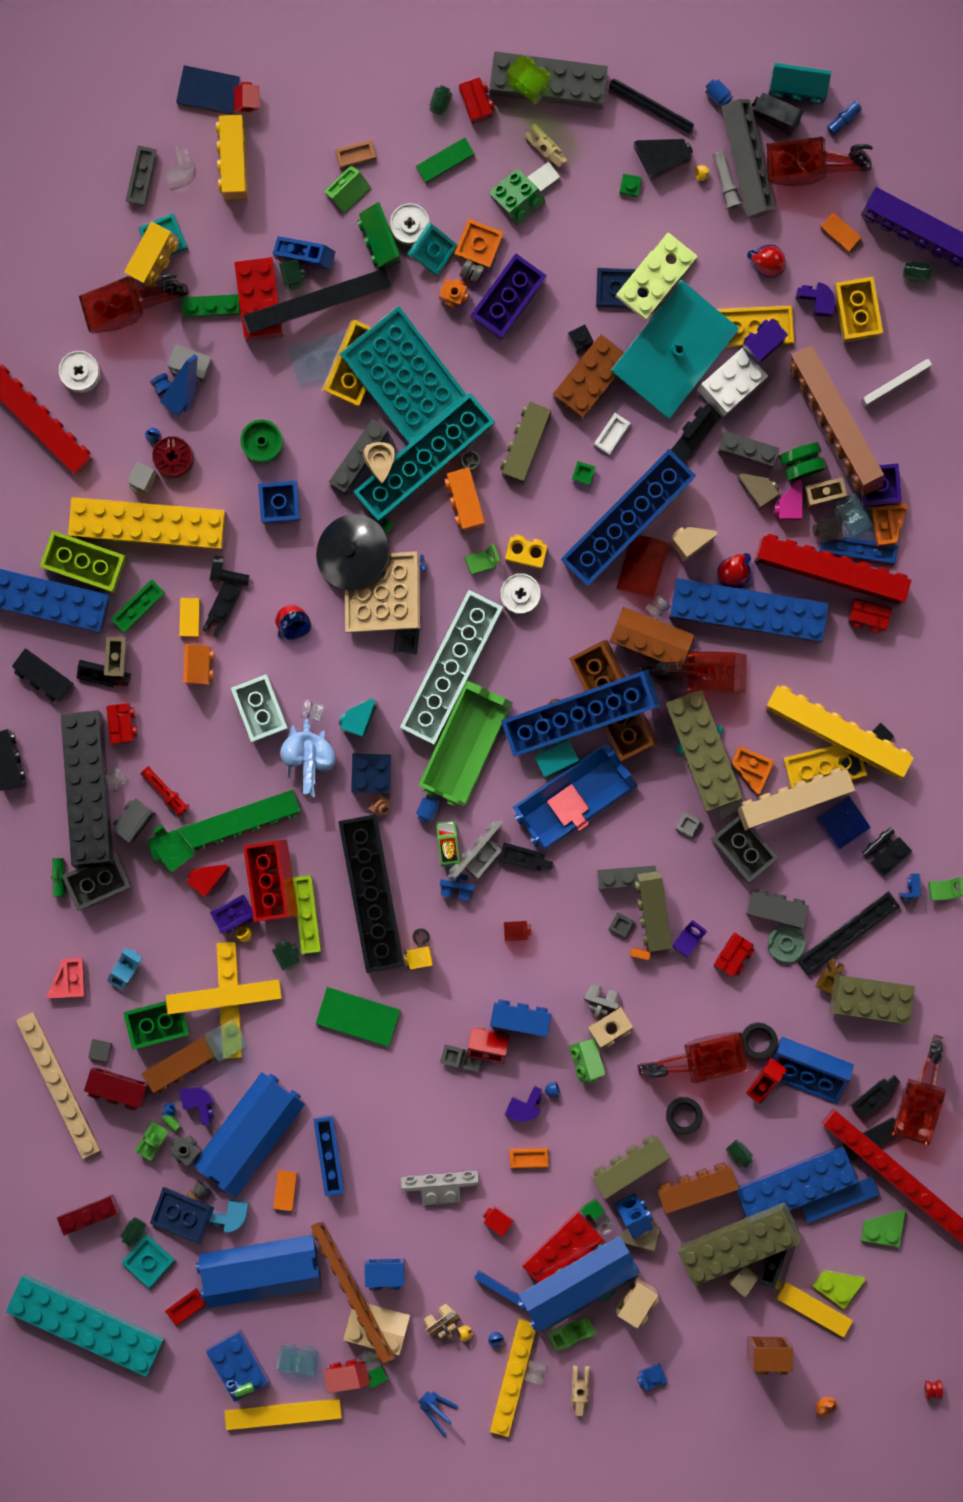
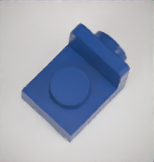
M912 873L910 877H907V889H910V893H899V897H904V901L916 900V897L920 896V873Z
M660 1363L640 1370V1376L637 1377L640 1388L644 1387L646 1392L650 1391L649 1389L667 1383Z

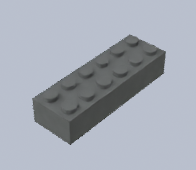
M494 51L489 94L602 109L608 66Z

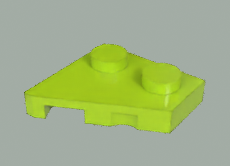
M823 1270L812 1286L845 1309L866 1279L862 1276Z

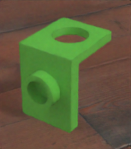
M491 544L485 551L464 557L471 575L493 569L500 562L494 544Z
M962 877L952 880L928 882L930 901L951 900L963 896ZM956 883L959 886L958 893L956 892Z

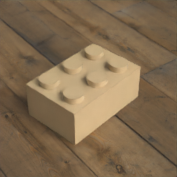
M639 1277L632 1280L615 1308L617 1316L637 1329L640 1325L643 1326L649 1317L647 1312L650 1308L654 1309L659 1300L655 1287Z

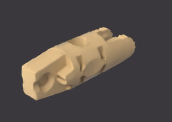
M533 124L531 129L540 139L538 140L530 132H526L524 137L550 163L553 162L558 167L563 166L567 159L561 153L562 150L536 124Z
M573 1366L571 1405H575L576 1416H583L584 1406H588L590 1366H585L584 1380L577 1379L578 1368ZM579 1389L584 1390L582 1393L577 1392Z

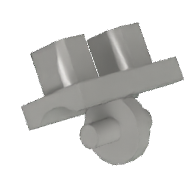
M591 984L588 992H585L584 999L598 1003L597 1006L590 1004L588 1008L595 1011L594 1017L598 1018L599 1013L607 1015L608 1009L602 1008V1005L614 1009L618 1008V992L609 989L606 999L599 997L602 987Z

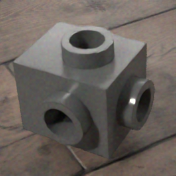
M183 1135L181 1138L177 1136L170 1144L173 1147L170 1150L173 1153L171 1157L178 1163L182 1161L186 1166L192 1162L201 1149L196 1146L197 1141L190 1135L188 1137ZM182 1146L186 1147L187 1152L182 1151Z

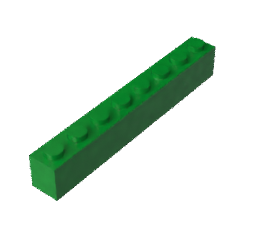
M292 789L190 824L178 830L190 846L199 851L207 848L206 844L214 842V845L225 842L226 837L232 836L234 839L243 836V831L250 829L251 832L262 829L261 825L268 823L269 826L280 823L279 819L286 817L289 820L298 817L297 813L301 812L295 792ZM157 837L147 839L154 861H159L160 864L163 863L153 850V847L160 843Z

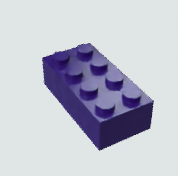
M515 253L472 312L471 319L502 341L546 281L547 275Z

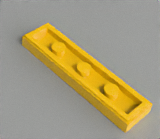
M786 1281L776 1297L779 1301L842 1337L846 1335L853 1322L852 1319Z

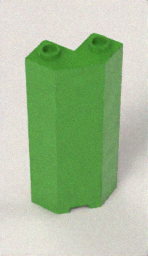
M466 680L418 784L425 788L424 793L433 797L435 794L448 799L447 803L454 807H458V805L466 807L503 726L501 720L506 719L513 702Z

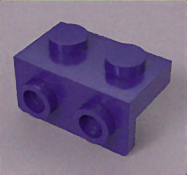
M244 894L210 912L220 934L225 932L227 935L236 930L235 926L241 923L244 926L253 921L252 908Z

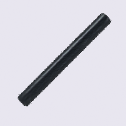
M613 78L609 84L611 90L687 133L692 131L694 127L693 122Z

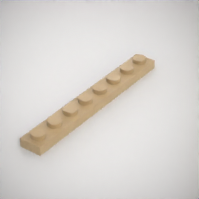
M32 1012L17 1019L16 1022L82 1159L100 1151L101 1149L35 1013Z

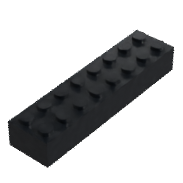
M99 710L61 714L71 865L75 869L114 865L103 715Z
M377 814L338 821L366 973L405 966Z

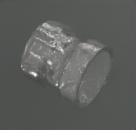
M657 594L653 598V602L644 609L654 619L659 620L662 617V613L668 611L671 606Z
M306 699L301 718H311L315 722L320 723L324 704H315L311 700Z
M118 766L113 769L111 774H107L108 786L114 793L119 789L120 785L126 784L129 781Z
M530 1360L528 1365L530 1370L526 1374L525 1380L543 1385L545 1380L544 1373L547 1372L548 1365Z

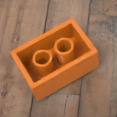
M470 468L447 473V479L444 480L447 492H451L453 496L450 498L452 510H456L458 514L455 516L457 528H462V532L465 533L485 527Z

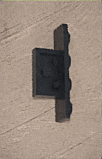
M709 403L704 408L700 406L693 414L696 418L692 423L688 421L682 428L684 433L671 449L683 463L687 461L721 418Z

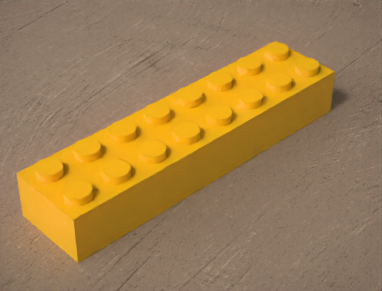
M71 497L68 536L80 539L223 551L226 512L225 510Z

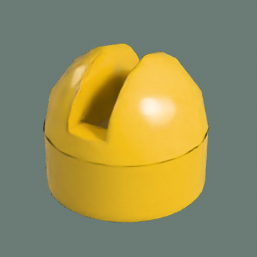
M700 165L695 167L697 181L708 179L710 176L708 172L710 170L707 166Z
M242 925L236 930L235 935L240 941L248 942L252 938V931L248 926Z
M466 1325L457 1328L463 1343L470 1340L473 1332L468 1333L471 1327Z

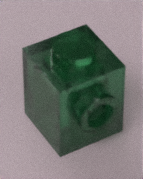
M298 259L279 263L285 289L297 290L301 288L300 285H304L303 279L306 278L304 267H299Z
M282 940L274 945L275 949L272 952L282 971L300 962L297 955L300 951L295 943L291 944L290 941L285 942V940Z

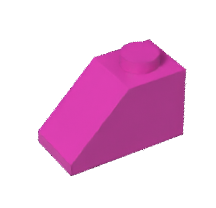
M798 480L777 501L778 504H774V515L778 516V520L802 519V480Z

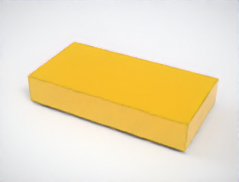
M180 598L179 636L199 637L200 598Z

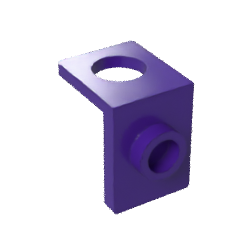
M691 920L672 947L687 958L699 940L707 933V930L694 920ZM692 927L697 928L700 933L695 932Z

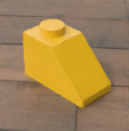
M429 946L406 950L407 954L404 955L405 965L409 966L410 969L433 965Z

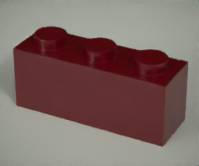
M112 1194L59 1215L57 1220L64 1236L120 1213V1210Z

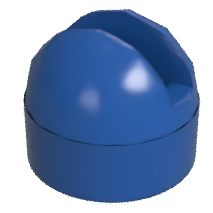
M152 427L146 431L145 437L148 442L157 443L161 438V433L157 428ZM151 432L157 434V438L148 435V433Z
M556 1081L549 1083L545 1087L547 1096L552 1098L560 1096L559 1086Z
M492 1332L488 1338L490 1346L493 1348L501 1347L504 1342L503 1335L499 1332ZM501 1338V1341H499V1342H495V1343H492V1342H491V1340H495V1339Z

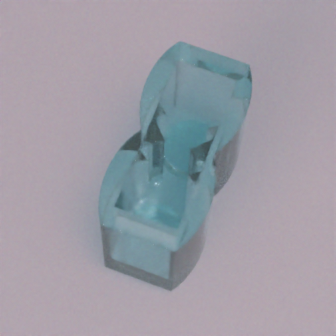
M855 493L834 504L835 509H833V513L838 520L841 518L844 525L842 528L847 536L850 535L854 538L873 527L869 516Z
M284 1343V1346L280 1345L276 1371L315 1376L318 1351L313 1346L304 1345L303 1348H297L296 1344Z

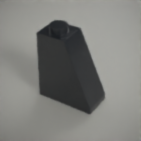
M762 93L761 97L756 96L752 103L755 116L789 136L793 134L804 113L803 110L765 93Z
M684 139L637 140L633 145L650 180L690 161L693 153L689 142L686 143Z

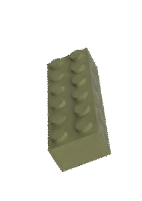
M699 690L665 703L705 813L742 800V794L703 691Z
M784 1202L681 1244L678 1254L694 1286H697L800 1244L802 1235Z

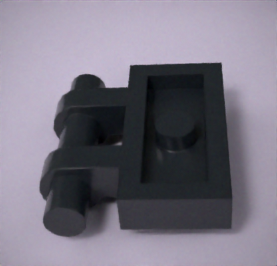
M891 827L885 832L882 831L879 837L873 843L870 842L862 852L866 858L871 854L876 857L870 863L883 877L912 852L900 837L892 841L890 837L895 831ZM886 842L888 847L880 853L878 848Z

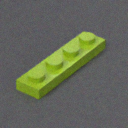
M312 875L293 877L301 953L321 952Z

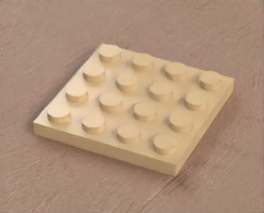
M419 552L391 553L390 562L385 573L375 584L363 590H345L346 633L420 629Z

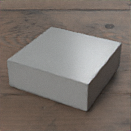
M684 812L675 829L692 838L701 820Z

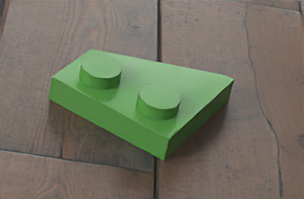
M901 1209L890 1214L864 1220L860 1240L899 1247L906 1210Z

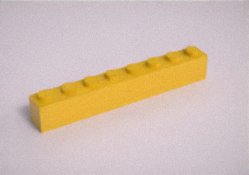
M777 685L765 707L766 710L899 780L904 778L914 759L909 751L902 748L899 750L893 747L894 744L885 739L882 741L876 738L877 735L868 730L865 732L859 729L860 726L851 721L848 723L842 720L843 717L834 712L831 714L825 711L826 708L817 703L814 705L808 702L809 699L800 694L797 696L791 693L792 690L790 688Z

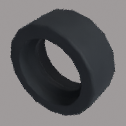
M759 1022L748 1025L743 1030L740 1039L744 1052L754 1059L768 1058L776 1050L778 1042L776 1032L772 1027ZM754 1030H764L770 1037V1045L763 1052H755L748 1045V1036Z
M679 1097L668 1105L666 1120L675 1132L690 1134L700 1127L703 1120V1112L695 1100L689 1097ZM687 1104L694 1109L696 1118L690 1126L681 1127L674 1122L673 1112L677 1106Z

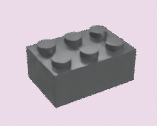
M739 815L710 838L747 883H750L778 859L777 855L754 828L745 831Z
M117 852L113 853L114 865L76 869L62 875L77 911L86 909L133 887Z

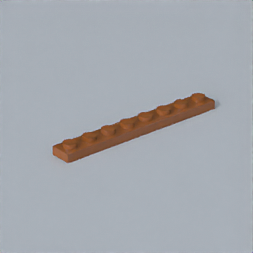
M324 1222L315 1223L311 1226L313 1229L312 1235L316 1241H319L324 1257L328 1258L332 1273L335 1276L337 1275L341 1290L347 1294L350 1307L356 1311L359 1324L367 1332L366 1337L368 1341L374 1345L378 1360L383 1362V1364L392 1362L396 1358Z

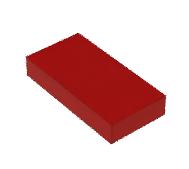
M196 1287L166 1309L165 1312L174 1325L178 1326L207 1304L206 1301H202L201 1293Z

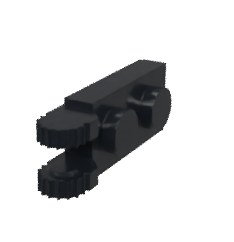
M226 582L223 583L202 631L207 632L214 619L219 623L213 632V636L218 637L239 598L241 589Z

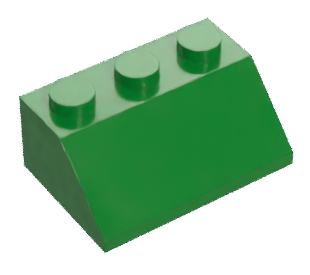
M377 202L359 213L360 219L357 220L360 231L364 230L367 236L364 238L367 249L371 248L373 255L370 256L374 267L378 266L380 270L399 264L401 261L381 204Z

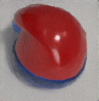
M765 244L756 251L750 250L747 253V258L753 261L756 271L761 276L774 278L782 274L785 269V255L776 245Z
M737 554L720 563L717 569V577L722 585L743 588L748 584L752 577V570L748 564L751 561L750 554Z
M294 604L286 605L277 612L275 624L279 630V639L294 640L305 636L311 631L310 618L301 607Z

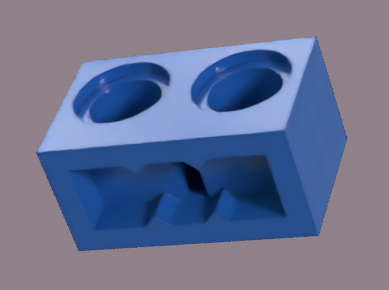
M636 1193L615 1203L633 1239L654 1229L650 1222L654 1219L647 1209L643 1198L638 1199Z

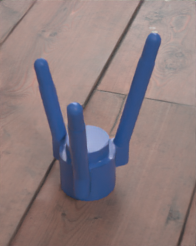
M427 1391L418 1401L421 1405L420 1408L427 1414L443 1437H446L447 1434L430 1411H435L444 1421L451 1425L452 1422L436 1407L438 1402L435 1399L455 1409L458 1408V1405L439 1396L434 1391L432 1393Z

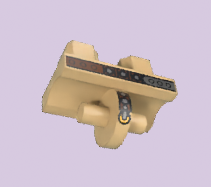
M444 1304L438 1309L442 1315L441 1319L436 1321L431 1314L424 1318L423 1321L427 1328L425 1331L431 1337L438 1334L440 1338L447 1335L451 1339L454 1337L451 1331L457 1328L453 1322L459 1319L460 1316L455 1310Z

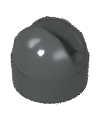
M197 1181L193 1191L197 1197H204L209 1193L210 1188L203 1182Z

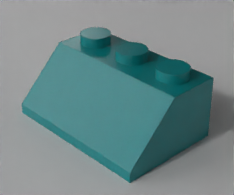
M774 63L768 95H772V97L777 99L789 97L792 101L797 102L809 100L812 104L824 103L832 71Z
M371 698L348 709L346 714L342 713L338 723L341 726L340 729L365 739L377 701Z

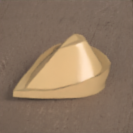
M376 442L366 445L363 450V458L374 476L383 483L393 464L395 452L390 444Z

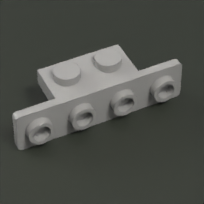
M501 820L489 823L485 828L487 832L483 836L477 837L473 842L475 846L471 850L465 851L461 856L463 860L459 864L456 863L449 870L451 873L447 877L449 880L455 879L463 869L475 879L481 876L501 852V849L490 840L491 836L503 824Z
M477 1171L401 1177L402 1192L421 1190L422 1206L461 1203L460 1187L479 1185Z

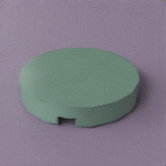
M786 924L779 925L772 930L768 936L767 946L773 958L788 963L802 956L805 951L806 941L801 930Z

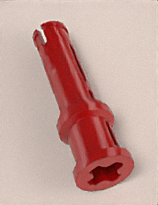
M150 766L140 773L162 796L164 804L166 806L169 805L173 809L177 818L190 807L189 804H185L180 799L177 792H173L157 776Z

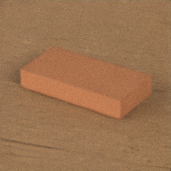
M372 140L335 149L340 169L377 159Z

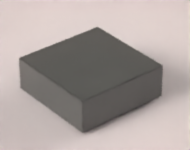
M617 912L609 930L626 938L634 921Z
M92 1039L88 1058L108 1062L112 1043Z

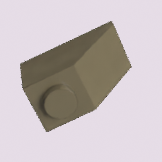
M740 474L737 477L758 509L779 495V487L774 481H770L769 478L748 474Z
M106 637L105 676L124 677L128 642L126 638Z
M650 1221L654 1229L635 1239L632 1238L628 1229L617 1235V1237L620 1236L625 1244L655 1251L660 1227L656 1226V1222Z
M749 1264L737 1269L727 1280L745 1298L758 1280L756 1275L758 1271Z

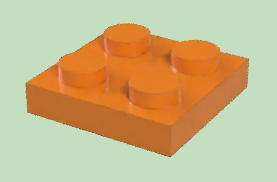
M468 218L454 255L471 260L473 263L490 269L504 232Z

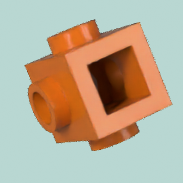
M445 279L439 294V300L444 301L445 305L451 308L461 307V304H465L469 296L467 286H464L465 283L454 279V281Z

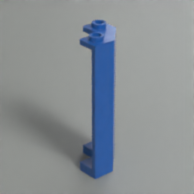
M608 742L513 806L517 813L514 815L515 819L520 825L524 824L532 835L529 839L535 847L540 846L544 852L577 829L573 821H570L564 827L547 803L548 800L571 784H573L589 807V809L582 813L586 821H589L638 787L632 775L620 762L616 752Z
M264 1072L260 1073L192 1164L205 1177L212 1179L221 1189L234 1197H237L305 1106V1103L300 1100V1094L293 1089L289 1092L278 1083L279 1079L271 1073L269 1076Z
M313 1235L199 1254V1262H196L197 1273L201 1275L203 1287L201 1289L202 1301H206L207 1308L322 1289L321 1273L317 1262L316 1244Z
M618 1236L518 1294L521 1299L518 1303L523 1312L527 1310L532 1319L529 1322L534 1331L539 1330L540 1333H543L641 1276V1272L623 1240Z

